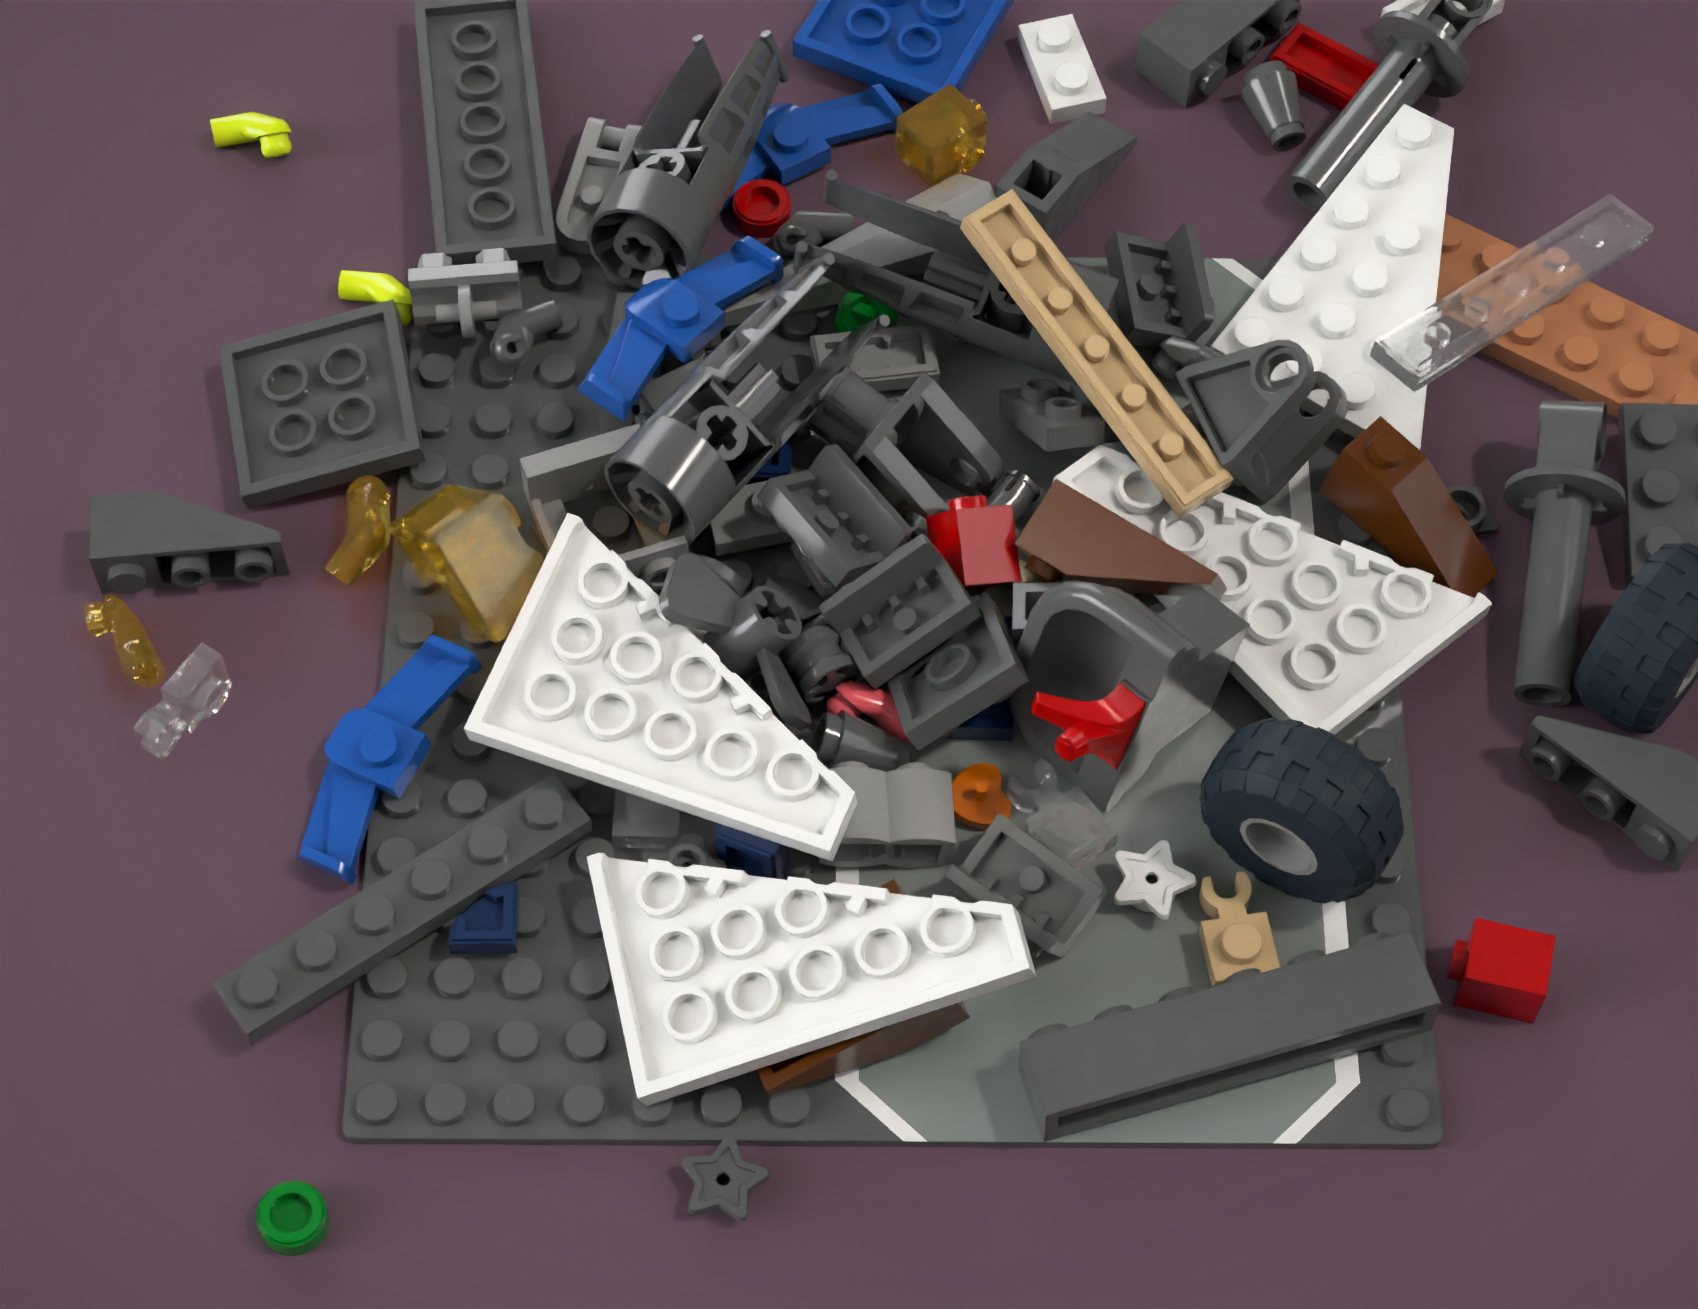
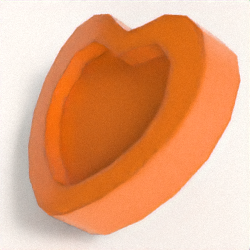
M975 763L965 768L956 776L952 783L954 818L960 823L971 828L987 830L998 813L1010 819L1012 805L1010 799L1001 791L1002 775L995 765Z

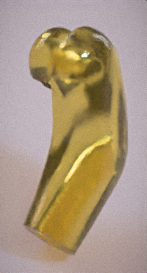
M373 475L361 476L350 484L347 491V531L340 546L324 568L349 587L380 557L390 541V496L385 483Z
M114 594L103 595L104 601L87 603L83 608L88 633L92 636H101L104 633L111 632L122 673L129 680L144 688L159 685L165 677L164 665L148 634L130 607Z

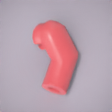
M852 680L840 683L835 687L838 692L826 702L828 713L837 715L839 711L844 710L856 717L864 713L877 722L886 732L898 737L899 740L911 743L904 734L890 691L879 687L874 689L871 685Z

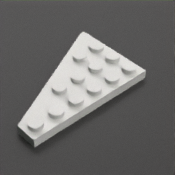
M1403 104L1214 341L1211 348L1224 356L1275 340H1291L1298 343L1311 357L1314 371L1327 374L1346 393L1348 400L1347 414L1337 429L1356 438L1381 416L1420 450L1454 128ZM1294 360L1280 363L1274 368L1270 382L1298 375V363ZM1323 389L1311 391L1309 396L1300 404V408L1313 416L1318 415L1326 406L1327 399H1330L1328 391Z
M567 513L467 720L464 731L469 740L833 862L858 803L855 792L834 771L828 770L818 760L816 753L802 739L799 741L773 715L771 708L736 673H732L706 643L703 644L686 626L669 622L661 612L659 605L660 597L642 579H638L627 568L626 563L613 550L610 551L584 525L583 520L579 516Z
M605 853L587 856L637 1099L646 1106L1036 977L1020 915L1012 904L982 900L976 903H966L958 901L955 897L934 894L932 898L890 893L886 888L838 882L823 885L815 884L806 878L788 876L787 880L751 876L742 870L693 864L689 867H680L663 860L648 859V862L609 858Z

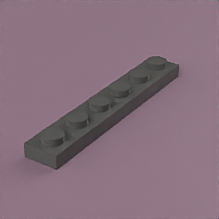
M553 772L214 981L212 984L215 992L252 1045L457 917L471 904L485 896V891L511 883L591 833V819L557 774Z

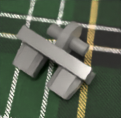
M504 248L482 249L476 255L475 264L453 265L452 258L444 253L422 254L419 259L418 268L408 269V284L412 298L415 325L460 322L463 339L475 338L476 320L501 319L508 314L523 309L517 260L510 261L508 253Z

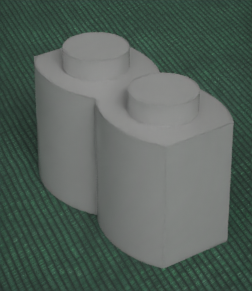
M857 761L841 762L828 769L834 771L855 792L858 803L833 862L818 857V863L837 867H868L887 864L902 868H933L950 864L956 846L952 775L950 772L934 769L931 765L920 762L901 765L896 770L887 772L869 768L866 764Z

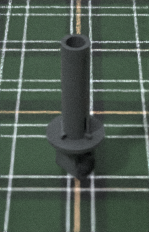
M1430 0L1419 15L1406 11H1391L1385 13L1378 20L1373 28V41L1383 61L1287 178V190L1296 202L1311 212L1317 213L1403 104L1412 107L1423 93L1435 97L1448 98L1456 96L1463 90L1469 81L1470 71L1460 47L1491 8L1493 0ZM1452 1L1461 3L1468 12L1458 9Z
M1542 400L1538 417L1536 467L1515 473L1507 480L1505 485L1504 499L1507 505L1519 515L1533 520L1513 694L1518 700L1530 705L1557 707L1568 704L1572 699L1590 526L1610 522L1619 517L1625 509L1626 493L1622 486L1612 478L1600 473L1601 458L1604 457L1607 437L1606 402Z

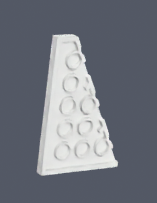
M1103 445L1097 446L1053 478V483L1055 479L1060 480L1220 576L1227 590L1222 598L1218 600L1250 624L1229 672L1277 720L1293 719L1302 721L1306 725L1322 728L1335 735L1488 614L1492 602L1484 594L1478 592L1476 598L1457 592L1432 582L1433 574L1417 568L1401 567L1392 558L1343 540L1341 545H1337L1299 530L1300 522L1284 516L1268 515L1259 506L1223 492L1215 495L1179 519L1138 463L1131 460L1128 455ZM1154 595L1166 608H1169L1183 598L1182 596Z

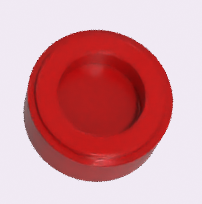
M767 179L752 180L739 187L734 194L733 219L738 229L746 235L756 238L775 236L777 230L791 218L790 195L781 184Z

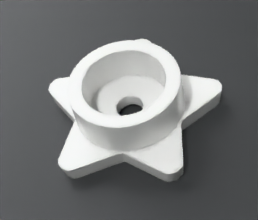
M1166 840L1159 841L1145 854L1119 850L1114 856V861L1124 878L1113 899L1116 905H1132L1138 910L1153 912L1161 920L1169 919L1172 902L1176 894L1196 886L1197 881L1194 874L1173 864L1170 845ZM1148 875H1154L1158 881L1150 884L1145 878Z

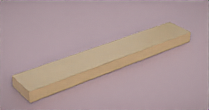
M1011 189L964 217L960 226L961 231L1179 519L1228 488L1234 478L1228 470L1222 467L1215 453L1014 190Z

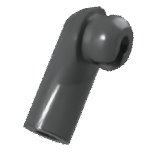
M800 210L777 230L773 240L774 248L778 255L794 257L796 244L800 241L818 246L823 241H833L852 231L854 216L847 212Z
M549 299L508 314L500 319L490 343L491 357L498 366L509 370L520 367L527 360L535 337L563 327L562 317L555 301Z
M1172 336L1159 343L1161 349L1152 357V366L1161 375L1169 380L1177 379L1175 373L1184 367L1222 355L1211 347Z

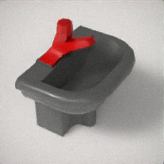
M1075 580L1066 581L1047 589L1032 608L1016 652L1022 662L1029 682L1016 689L1008 698L1012 717L1024 740L1045 763L1104 811L1108 812L1118 803L1121 796L1141 778L1159 750L1210 713L1250 624L1201 586L1166 609L1160 604H1155L1148 608L1137 598L1117 587L1101 586L1096 583Z

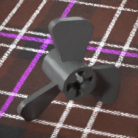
M694 553L681 555L669 567L660 594L659 605L663 616L669 622L707 631L703 638V644L706 643L720 657L721 662L732 673H736L744 682L752 679L761 670L771 702L780 717L800 731L811 724L810 713L778 654L800 635L803 623L809 622L821 614L819 606L825 600L802 585L782 576L769 577L760 586L755 587L747 596L741 599L698 555Z

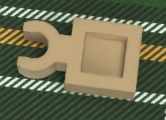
M1245 872L1236 873L1234 881L1236 896L1232 898L1218 896L1213 889L1211 877L1202 878L1199 903L1202 910L1213 919L1201 921L1198 933L1211 987L1223 984L1227 977L1241 970L1257 968L1262 973L1280 968L1267 912L1247 914L1246 910L1251 897L1252 885Z

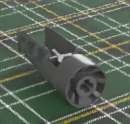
M770 30L763 31L749 48L718 98L717 95L723 82L703 35L699 34L692 38L695 48L680 66L636 136L632 151L617 178L612 181L589 224L586 237L591 254L600 266L618 281L640 290L646 284L657 279H676L691 271L721 209L734 191L769 111L778 81L784 83L790 79Z
M831 169L826 172L822 197L825 203L935 250L930 258L923 280L919 282L838 252L800 241L796 244L793 271L798 274V269L826 253H832L835 261L822 276L843 286V289L854 294H861L896 310L899 315L906 318L912 317L953 334L954 338L972 343L1069 382L1074 381L1073 377L1020 307L1005 302L1009 297L1008 291L961 231V220L952 218L948 213L940 210L934 212L894 199L892 195L887 193H876L837 181L838 173L835 170ZM1066 259L1107 312L1119 279ZM983 311L985 319L989 324L980 321ZM1023 333L1025 335H1028L1029 339L1020 337L1015 334Z
M826 253L799 268L798 274L774 293L698 365L693 373L604 466L606 481L617 500L634 519L659 538L666 541L685 535L687 543L690 545L821 402L826 391L839 374L852 364L872 334L890 324L889 316L884 314L855 328L758 429L751 421L782 389L776 382L779 379L777 374L772 369L766 371L759 363H755L727 394L718 387V384L730 376L834 263L835 258L832 253ZM687 401L698 412L682 422L671 418ZM711 435L712 439L708 442L707 439ZM737 456L740 458L746 456L748 459L732 475L726 462L735 459Z

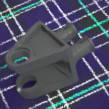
M1291 340L1271 341L1189 365L1175 373L1190 402L1181 410L1202 438L1208 437L1222 467L1228 470L1234 478L1230 486L1236 484L1238 487L1244 485L1263 503L1274 498L1341 425L1347 414L1348 400L1345 391L1327 374L1314 371L1313 362L1309 354L1298 343ZM1294 360L1298 363V375L1270 382L1274 368L1280 363ZM1316 389L1328 391L1330 399H1327L1326 406L1318 415L1313 417L1301 416L1299 411L1300 404L1309 396L1311 391Z
M847 366L828 388L823 396L825 400L805 426L830 445H839L912 528V535L906 543L920 534H925L928 537L927 523L920 516L926 519L928 516L949 511V506L913 466L972 496H980L985 490L993 488L1004 473L1003 461L997 451L936 381L925 372L922 373L900 400L894 398L890 401ZM963 461L971 464L977 472L970 469Z

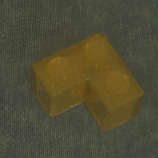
M448 484L388 525L419 578L443 584L475 637L498 643L509 635L545 559L536 549L527 547L517 530L521 525L520 517L508 499L501 494L496 495L495 492Z

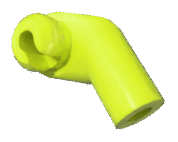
M256 112L210 119L216 148L260 140L261 152L266 158L288 155L292 150V143L288 136L292 131L288 123L283 119Z
M341 270L338 283L340 300L381 303L393 299L400 312L402 326H407L411 322L412 298L410 290L392 275Z

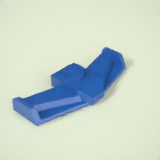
M881 83L869 86L865 92L800 108L791 103H779L770 106L745 168L734 191L726 200L721 211L733 202L734 194L739 187L749 181L762 179L769 172L783 186L830 163L831 147L829 145L891 130L893 134L901 132L904 128V114L901 107Z
M746 236L737 241L730 250L676 279L661 278L646 284L625 302L626 317L577 390L623 422H626L629 419L630 409L667 352L683 363L689 361L725 328V311L721 308L768 282L775 285L782 280V258L752 237Z
M431 635L364 708L354 709L340 718L324 745V751L329 760L297 860L346 883L354 884L356 879L354 870L379 790L398 799L402 797L432 746L426 734L417 730L470 674L476 675L478 673L481 663L473 652L438 636Z

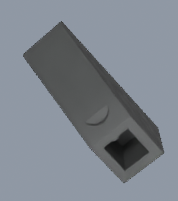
M1186 0L1178 2L1140 33L1135 71L1181 106L1187 108L1202 94H1212L1221 85L1225 76L1241 62L1243 64L1251 62L1258 55L1263 44L1278 32L1283 34L1289 31L1301 14L1302 6L1300 5V0Z
M1088 111L1029 147L996 185L995 195L998 198L1013 189L1054 243L1136 146L1137 137Z
M154 490L89 496V561L101 592L115 591L122 594H132L140 592L144 588L177 585L184 588H197L210 582L232 580L261 582L270 577L290 575L288 557L281 532Z
M1538 715L1533 720L1519 752V755L1528 761L1533 771L1545 780L1557 782L1580 799L1584 808L1591 815L1600 820L1611 822L1634 839L1637 847L1645 855L1655 860H1662L1675 871H1678L1698 848V761L1683 750L1541 715Z

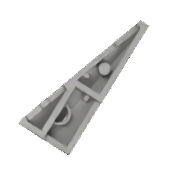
M958 173L905 202L934 212L940 210L948 213L950 217L962 221L964 217L997 197L990 182ZM869 222L822 247L903 276L925 273L935 250ZM793 263L783 268V278L774 285L768 282L721 308L725 311V327L743 323L774 293L797 274L793 271ZM821 276L788 314L841 303V300L849 291L843 289V286Z

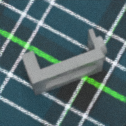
M639 423L520 458L524 493L547 554L567 515L563 503L611 489L606 481L604 466L640 428ZM634 519L645 547L618 556L626 563L627 568L638 579H642L652 590L662 589L669 567L681 555L688 553L687 540L685 535L665 541L644 528Z

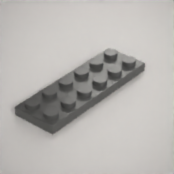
M428 0L413 2L436 253H444L451 257L453 265L475 264L476 255L482 249L504 248L508 253L510 261L517 260V263L558 259L527 0Z

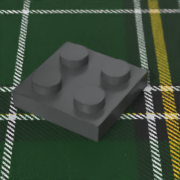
M989 594L974 603L982 616L887 681L904 734L918 751L936 739L949 736L960 724L990 705L1003 702L1016 689L1029 682L1002 611Z

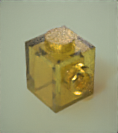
M950 83L897 117L896 155L931 188L959 172L970 171L981 161L986 153L988 118L982 107L975 100L967 99Z

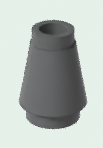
M1281 61L1262 63L1249 70L1242 80L1244 89L1241 96L1268 140L1271 141L1273 149L1275 151H1286L1299 146L1306 139V135L1303 129L1304 125L1295 73L1287 70L1285 63Z
M844 710L839 711L837 715L824 712L821 715L810 746L816 753L818 760L827 769L841 762L857 761L866 764L869 768L887 772L907 764L911 753L910 742L899 740L898 737Z

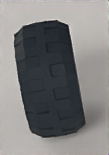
M1690 543L1663 544L1657 552L1653 553L1611 609V612L1584 654L1574 677L1575 681L1573 683L1581 697V702L1605 720L1630 734H1652L1656 729H1659L1698 678V547Z
M1270 718L1248 724L1241 729L1238 728L1219 750L1200 785L1201 795L1199 798L1204 824L1210 829V835L1217 845H1220L1229 854L1228 857L1240 867L1242 866L1254 874L1255 878L1265 884L1272 885L1296 898L1302 897L1316 903L1343 902L1363 895L1366 890L1371 889L1394 855L1404 833L1402 810L1395 788L1390 786L1386 780V775L1377 765H1373L1363 756L1361 751L1350 743L1347 744L1336 738L1334 734L1319 727L1314 728L1306 725L1302 721Z

